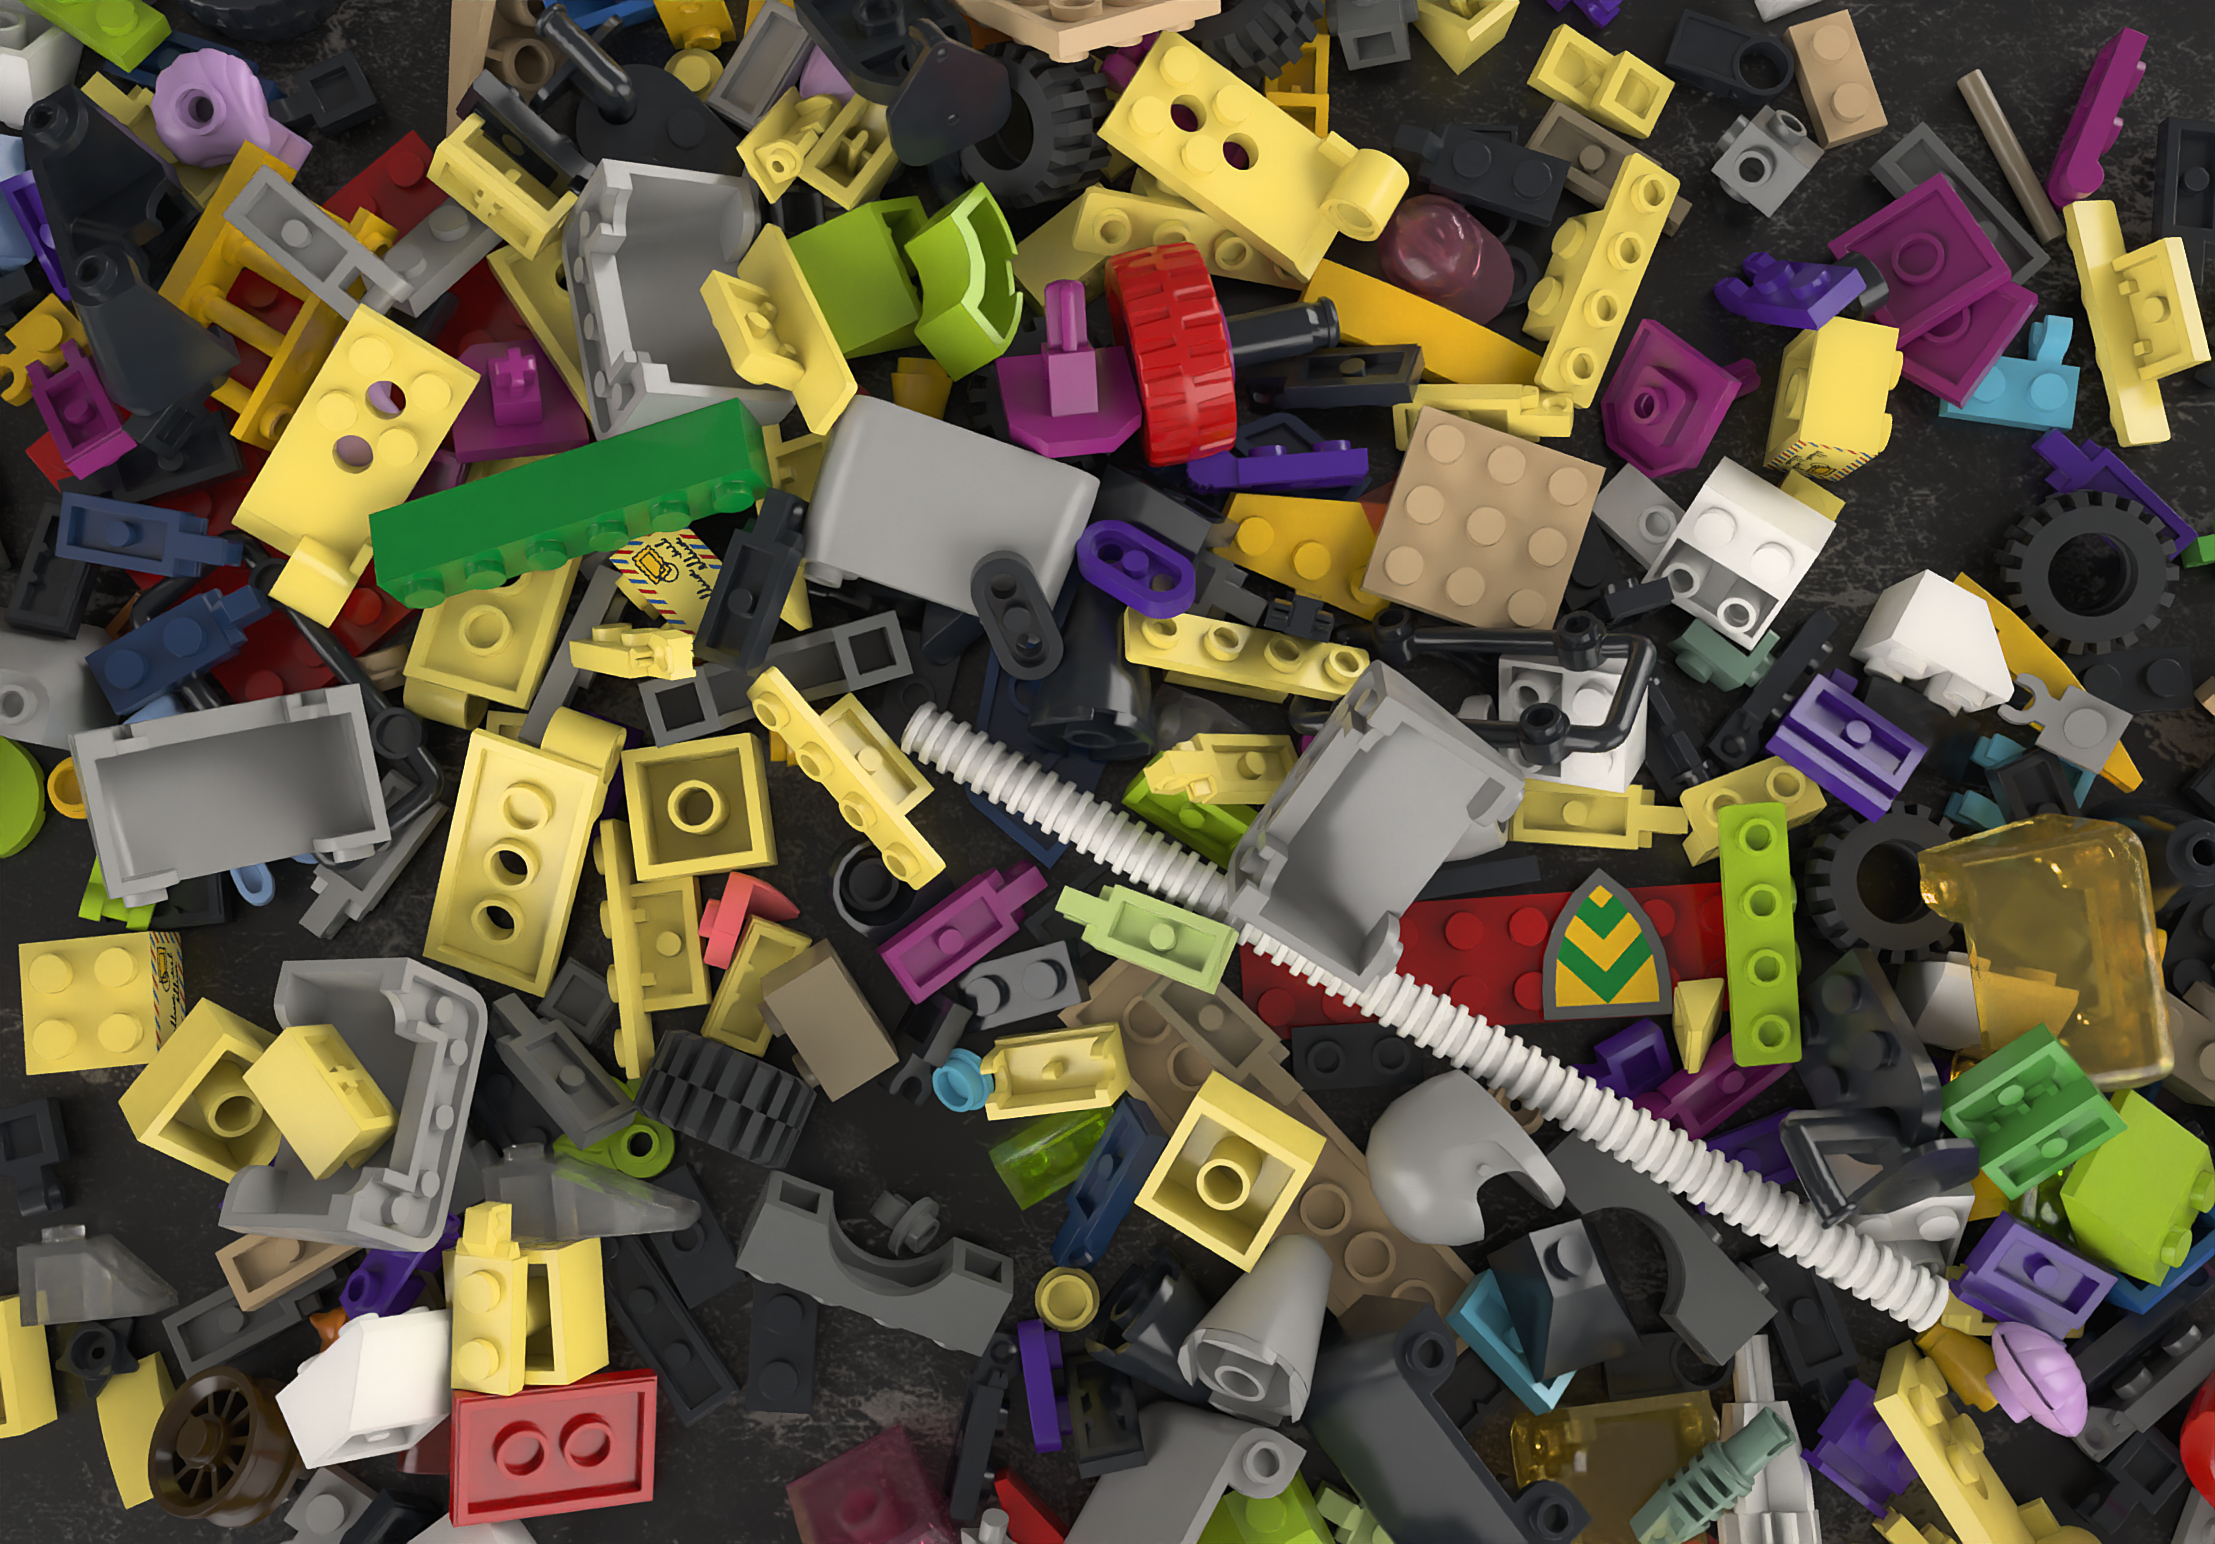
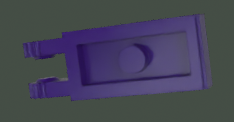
M1752 252L1742 261L1741 265L1745 275L1754 285L1749 288L1736 277H1724L1714 285L1713 294L1725 310L1734 315L1745 316L1748 321L1818 331L1866 289V284L1857 268L1787 260L1776 261L1766 252Z
M1331 440L1313 444L1312 453L1287 454L1285 446L1271 445L1252 448L1248 450L1249 458L1236 459L1228 451L1223 450L1211 456L1187 462L1188 469H1186V474L1188 476L1186 481H1188L1187 487L1192 489V493H1197L1198 497L1200 495L1207 497L1208 494H1212L1213 497L1229 496L1230 492L1264 494L1361 486L1369 471L1367 448L1351 449L1350 441Z

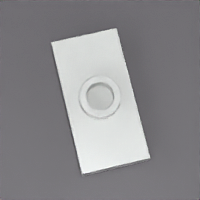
M1627 463L1599 492L1592 509V514L1597 524L1648 571L1686 513L1648 477L1630 463Z

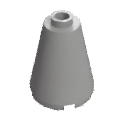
M1302 1233L1276 1237L1262 1252L1250 1274L1245 1271L1185 1338L1178 1357V1364L1182 1374L1192 1387L1196 1379L1199 1378L1212 1389L1213 1392L1208 1401L1218 1409L1240 1420L1265 1427H1278L1283 1416L1292 1415V1423L1300 1419L1309 1400L1333 1272L1332 1261L1323 1245L1315 1238Z

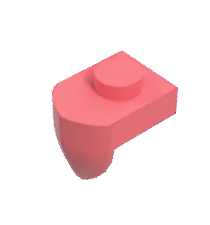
M731 870L722 900L709 898L702 917L698 935L710 938L703 963L728 970L743 919H748L749 914L777 922L798 918L799 909L779 889L768 882Z

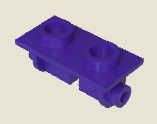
M448 1211L441 1238L433 1248L426 1252L389 1251L372 1248L359 1269L354 1271L349 1277L345 1290L339 1297V1301L350 1320L368 1313H377L379 1318L397 1316L409 1311L427 1285L422 1276L411 1274L412 1271L419 1269L435 1273L443 1261L442 1251L450 1249L457 1243L460 1237L457 1232L461 1225L459 1218Z

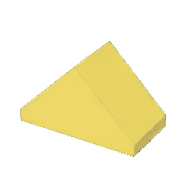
M1417 0L1419 20L1412 23L1452 70L1459 75L1505 37L1520 2L1519 0Z
M855 93L804 158L803 169L797 176L848 211L880 195L899 160L890 142L886 122L888 106L873 103Z

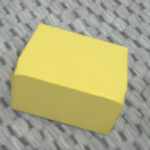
M1723 978L1677 982V987H1675L1672 1028L1684 1069L1688 1070V1074L1699 1072L1719 1027L1725 989Z

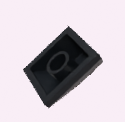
M1578 1219L1528 1233L1487 1255L1535 1383L1644 1348L1595 1223Z

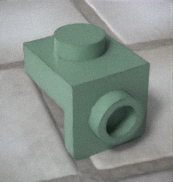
M1696 617L1681 626L1666 646L1678 655L1675 662L1686 674L1701 683H1706L1710 680L1726 693L1742 686L1744 683L1751 688L1760 681L1775 662V657L1769 651L1780 639V636L1769 629L1764 632L1752 651L1745 648L1740 652Z

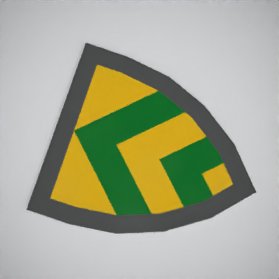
M1598 868L1571 895L1554 923L1544 955L1542 984L1544 1020L1673 1014L1671 978L1666 953L1651 919L1628 890Z

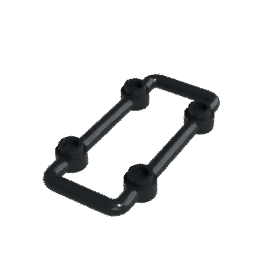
M226 530L216 535L244 541L242 561L251 571L248 585H251L252 588L262 589L272 609L286 614L342 685L359 683L365 713L372 721L369 733L373 748L386 758L404 760L419 779V784L386 810L391 838L395 837L436 804L442 797L446 786L445 773L440 763L426 747L428 728L423 718L407 709L394 708L330 627L327 628L268 595L288 563L287 560L273 558L255 536L244 530ZM203 563L201 577H163L144 592L132 605L129 614L132 630L158 617L220 566ZM206 672L172 690L174 692H181L196 711L226 706L205 681ZM388 841L374 843L375 852ZM333 852L311 853L326 869L336 872L349 871L369 858L335 863Z
M1395 605L1383 608L1373 617V624H1343L1332 629L1329 638L1330 643L1359 649H1374L1377 658L1388 664L1407 662L1415 658L1421 651L1557 656L1563 668L1574 672L1595 669L1606 662L1608 658L1627 659L1602 725L1571 724L1567 714L1551 703H1537L1529 706L1522 712L1520 721L1456 718L1491 747L1520 749L1522 757L1527 762L1539 766L1559 763L1572 752L1605 753L1623 744L1631 732L1654 669L1657 650L1650 639L1632 632H1607L1603 622L1587 611L1569 613L1558 622L1557 630L1420 625L1417 616L1409 612L1407 608ZM1296 694L1288 712L1290 725L1300 734L1315 737L1345 695L1334 701L1330 711H1316L1321 699Z

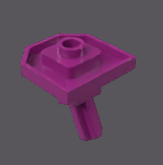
M1060 279L1046 284L1044 289L1047 342L1041 343V354L995 359V374L1009 438L1046 458L1114 452L1141 426L1142 410L1124 346L1094 349L1087 339L1084 285L1081 281Z
M1642 319L1600 402L1607 446L1648 478L1661 479L1697 468L1732 401L1757 390L1760 386L1761 377L1756 373V364L1752 360L1744 358L1721 368L1656 320Z
M536 339L471 345L457 359V361L481 375L479 382L451 426L457 464L558 454L589 444L584 411Z

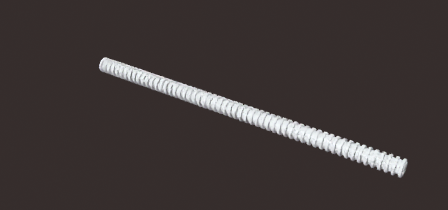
M928 701L924 705L922 704L909 721L900 742L902 744L901 751L908 755L913 751L919 753L918 760L925 765L930 761L937 764L936 771L944 775L949 770L954 773L953 780L960 785L965 781L972 784L971 791L976 794H980L984 790L989 793L988 800L993 804H997L1000 800L1007 804L1006 811L1011 814H1015L1019 810L1025 814L1023 820L1031 825L1035 820L1042 824V832L1050 834L1054 830L1060 834L1059 841L1066 845L1070 840L1078 844L1077 852L1084 855L1089 850L1096 854L1094 861L1098 864H1103L1105 860L1113 864L1112 872L1119 875L1124 870L1131 874L1129 881L1137 885L1140 880L1149 885L1147 892L1155 895L1159 890L1166 894L1165 902L1173 905L1176 900L1184 905V910L1190 912L1194 910L1203 917L1234 928L1239 933L1236 941L1238 944L1243 946L1248 941L1255 945L1253 952L1261 956L1264 951L1273 956L1271 960L1273 964L1279 966L1283 961L1290 965L1289 973L1297 976L1300 972L1309 976L1307 979L1308 984L1316 986L1319 982L1325 985V993L1333 997L1337 992L1344 996L1343 1004L1348 1007L1356 1003L1362 1007V1015L1370 1017L1374 1013L1380 1017L1378 1023L1383 1027H1388L1390 1023L1398 1027L1397 1035L1403 1038L1408 1034L1416 1037L1414 1044L1418 1047L1424 1048L1428 1044L1434 1048L1432 1053L1438 1058H1442L1444 1055L1451 1057L1450 1065L1460 1069L1465 1065L1470 1068L1469 1076L1474 1079H1478L1481 1075L1486 1077L1488 1087L1494 1090L1499 1086L1505 1088V1096L1509 1099L1514 1100L1517 1096L1524 1099L1523 1107L1528 1110H1533L1535 1107L1542 1109V1118L1551 1121L1556 1117L1560 1120L1559 1127L1563 1130L1577 1129V1137L1585 1142L1591 1138L1596 1140L1595 1147L1598 1150L1606 1152L1608 1149H1612L1614 1151V1159L1622 1163L1628 1159L1631 1160L1633 1170L1639 1173H1643L1645 1170L1650 1171V1179L1660 1184L1665 1180L1668 1181L1669 1190L1676 1194H1680L1682 1191L1687 1192V1200L1697 1205L1703 1201L1705 1203V1211L1710 1214L1724 1213V1222L1732 1226L1741 1223L1742 1232L1752 1237L1759 1233L1761 1243L1768 1247L1778 1244L1780 1254L1788 1258L1797 1255V1263L1805 1268L1814 1265L1816 1274L1822 1278L1827 1279L1834 1276V1284L1844 1290L1852 1287L1853 1295L1861 1300L1870 1297L1873 1307L1880 1311L1889 1308L1892 1318L1900 1322L1908 1319V1325L1911 1329L1922 1332L1931 1327L1941 1316L1949 1296V1285L1946 1279L1937 1275L1930 1278L1929 1270L1921 1265L1911 1268L1909 1258L1901 1254L1892 1257V1249L1884 1244L1874 1247L1872 1237L1864 1233L1855 1236L1854 1227L1847 1223L1835 1225L1828 1230H1824L1821 1227L1823 1219L1818 1215L1811 1202L1799 1204V1196L1791 1191L1781 1194L1780 1185L1774 1181L1762 1183L1760 1173L1754 1170H1750L1747 1173L1743 1172V1164L1737 1160H1731L1729 1163L1725 1162V1154L1717 1149L1709 1153L1706 1151V1143L1702 1140L1688 1141V1133L1680 1128L1675 1131L1669 1130V1122L1663 1118L1653 1121L1651 1119V1111L1642 1107L1637 1111L1632 1109L1633 1101L1626 1097L1621 1098L1619 1101L1614 1098V1090L1609 1087H1604L1602 1090L1595 1088V1079L1587 1076L1581 1080L1577 1077L1578 1070L1574 1067L1568 1066L1565 1070L1560 1068V1060L1554 1056H1549L1547 1059L1541 1057V1049L1534 1045L1529 1049L1523 1047V1038L1514 1035L1509 1039L1504 1036L1505 1028L1495 1025L1493 1028H1490L1486 1025V1017L1480 1014L1475 1018L1469 1016L1468 1007L1460 1004L1457 1008L1450 1005L1451 998L1445 994H1441L1437 998L1431 994L1433 987L1428 984H1423L1421 988L1413 984L1415 977L1409 973H1406L1403 978L1395 974L1396 966L1383 978L1377 975L1364 993L1358 991L1228 911V872L1225 876L1216 872L1217 864L1210 861L1206 866L1198 861L1200 858L1198 853L1192 851L1188 856L1181 852L1182 844L1174 841L1172 845L1163 841L1165 837L1163 833L1157 831L1154 835H1151L1145 831L1147 824L1139 821L1136 825L1128 821V813L1121 811L1116 815L1110 811L1112 805L1107 801H1103L1101 805L1093 801L1094 794L1086 791L1083 795L1075 791L1077 787L1075 783L1068 781L1064 785L1058 782L1059 774L1050 771L1046 775L1040 771L1042 767L1040 763L1033 761L1029 765L1023 762L1024 755L1021 752L1015 751L1012 755L1006 752L1007 745L998 741L993 745L988 742L989 735L984 731H980L976 735L971 732L972 725L963 721L958 725L953 722L955 716L949 711L944 712L942 715L937 713V705L933 702Z

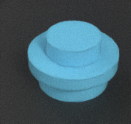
M952 1049L942 1069L937 1067L932 1077L933 1088L940 1101L956 1112L978 1110L985 1105L989 1094L994 1093L992 1075H981L980 1073L983 1059L966 1049Z

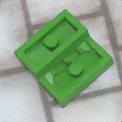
M2043 1022L1941 1087V1120L1958 1138L1975 1139L1980 1149V1168L2011 1201L2128 1128L2121 1116Z

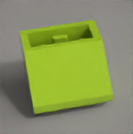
M918 196L868 202L787 240L845 359L923 344L913 331L922 316L924 292L918 270L904 248V245L928 221Z

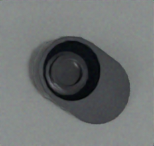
M859 834L844 841L831 855L824 871L823 884L828 905L845 923L879 946L955 892L952 881L943 871L920 889L914 890L908 882L898 879L888 870L882 859V852L866 834Z

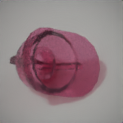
M1424 194L1406 200L1394 210L1380 234L1378 244L1381 267L1393 284L1399 289L1439 305L1478 325L1487 324L1502 312L1512 295L1515 274L1510 255L1491 232L1461 205L1445 196Z

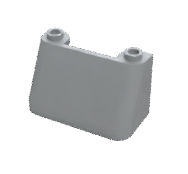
M602 158L569 212L562 233V260L592 426L597 441L736 397L742 401L762 427L778 424L796 405V399L792 391L768 383L756 385L743 379L735 372L731 366V359L718 330L712 323L711 314L700 292V288L712 270L740 279L737 274L739 261L747 252L750 244H753L760 234L761 214L758 207L753 203L748 178Z
M854 395L844 412L834 422L810 497V504L801 532L802 535L806 536L804 549L801 551L803 555L799 566L804 567L802 577L832 588H840L842 579L856 580L858 577L979 617L971 598L970 577L976 563L985 555L994 551L1007 550L1022 555L1030 562L1053 612L1077 550V541L1081 538L1091 514L1100 481L1090 473L893 403L870 396ZM999 574L993 578L991 585L999 591H1006L1014 586L1016 580L1009 574ZM1026 632L1019 636L1017 643L1021 647L1026 648L1028 642L1036 644L1040 642L1041 638L1036 633Z
M0 607V735L10 739L70 751L67 735L117 726L120 715L115 714L84 658L114 641L105 630L97 626L81 623L76 640L12 628L4 621L8 608Z
M1377 659L1358 677L1238 842L1228 865V911L1364 993L1377 975L1382 978L1387 976L1399 961L1403 951V943L1398 941L1400 936L1399 918L1474 822L1482 827H1487L1496 820L1503 823L1515 813L1525 793L1523 787L1526 783L1522 771L1402 674Z
M359 683L315 689L67 735L107 897L109 899L123 897L125 908L167 900L166 887L178 884L179 880L312 852H333L335 863L347 862L375 855L374 843L392 840Z
M409 957L283 961L274 998L276 1018L282 1029L285 1030L286 1027L333 1024L399 1114L400 1119L397 1133H393L376 1153L357 1169L352 1170L347 1161H345L343 1166L329 1178L321 1180L314 1179L282 1134L274 1167L248 1165L240 1169L233 1176L225 1194L218 1226L246 1234L389 1251L426 1252L439 1241L446 1224L487 1031L488 1014L486 1004L481 994L474 988Z
M1174 1399L1153 1401L1138 1411L1147 1465L1101 1475L1063 1544H1196L1227 1485L1253 1499L1272 1498L1282 1493L1290 1484L1307 1451L1279 1432Z

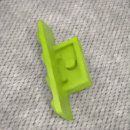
M1779 801L1721 805L1717 809L1733 1060L1742 1067L1798 1062L1802 1058L1797 977L1801 970V957L1798 944L1794 939L1793 912L1796 909L1797 894L1794 880L1790 875L1786 806Z

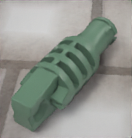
M1765 1406L1746 1426L1735 1435H1732L1727 1441L1709 1442L1702 1448L1704 1456L1695 1454L1688 1460L1689 1468L1681 1466L1674 1472L1675 1479L1667 1478L1662 1482L1658 1491L1629 1521L1638 1541L1642 1544H1681L1697 1534L1703 1533L1710 1527L1709 1520L1714 1522L1724 1515L1723 1507L1728 1510L1738 1503L1737 1495L1746 1497L1752 1492V1486L1755 1484L1754 1476L1765 1465L1796 1442V1437L1790 1427L1775 1411L1772 1412L1768 1406Z

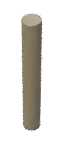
M1978 69L1965 75L1956 83L2040 243L2044 246L2066 234V231L1981 70Z

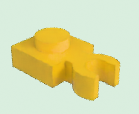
M54 293L46 297L5 334L17 348L9 355L0 354V380L9 372L14 374L13 384L0 396L6 402L16 407L28 402L33 397L30 390L34 386L25 366L39 359L43 364L49 366L55 375L69 367L60 346L72 338L81 345L89 357L92 355L78 315L66 302L62 303Z

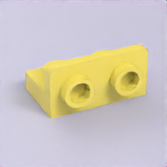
M1776 755L1684 790L1680 795V801L1693 831L1682 845L1692 867L1720 857L1717 809L1721 805L1768 801L1782 802L1786 806L1788 831L1810 823L1827 806V803L1816 782Z

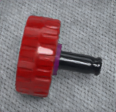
M1181 241L1149 246L1114 255L1106 261L1105 292L1112 343L1114 347L1124 346L1142 410L1141 426L1134 432V436L1142 458L1148 466L1157 468L1187 463L1211 456L1223 450L1229 451L1234 447L1237 433L1234 389L1235 368L1310 353L1320 346H1326L1328 349L1334 348L1340 341L1337 311L1333 301L1326 296L1318 297L1316 302L1298 301L1225 317L1222 307L1217 301L1206 263L1197 246L1191 242Z

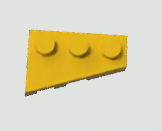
M1230 492L1221 514L1237 522L1240 526L1229 548L1207 547L1211 552L1291 588L1322 596V601L1371 622L1375 614L1383 608L1389 607L1391 602L1359 590L1388 504Z

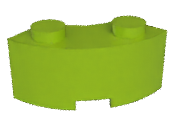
M980 182L934 213L904 245L905 250L918 270L924 292L922 316L913 332L954 382L1004 354L1016 334L1023 306V293L1015 292L1011 259L1018 255L1014 238L995 199L983 182Z

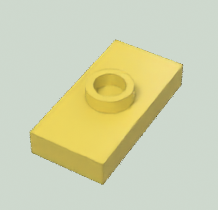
M749 914L733 952L728 970L725 971L700 1031L702 1036L763 1058L773 1033L764 1021L757 1004L764 1001L760 978L809 949L812 942L810 936Z

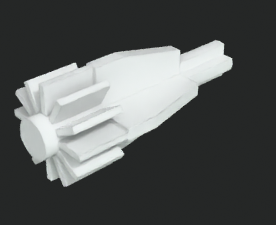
M1767 1334L1753 1335L1734 1354L1735 1362L1732 1374L1736 1403H1723L1720 1441H1727L1732 1435H1735L1746 1426L1760 1410L1768 1406L1772 1412L1775 1411L1790 1427L1796 1437V1442L1779 1456L1777 1455L1754 1476L1755 1484L1752 1486V1492L1746 1497L1737 1495L1738 1503L1733 1508L1727 1510L1723 1507L1724 1515L1717 1520L1719 1544H1822L1818 1509L1814 1507L1811 1474L1807 1462L1800 1457L1803 1449L1788 1401H1775L1768 1336Z

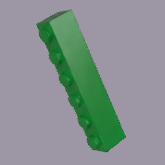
M736 397L369 514L377 585L409 609L432 608L442 604L448 597L473 589L488 590L503 585L508 578L534 570H554L565 565L569 559L595 551H615L625 547L630 540L652 533L679 531L689 526L691 521L716 513L743 511L752 506L755 501L764 499L768 488H773L762 426L742 401Z

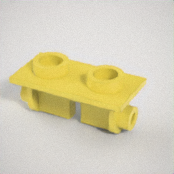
M795 85L790 87L736 147L745 162L748 173L757 181L770 204L775 203L803 169L804 158L842 111L841 102L836 96L832 94H816L803 99Z

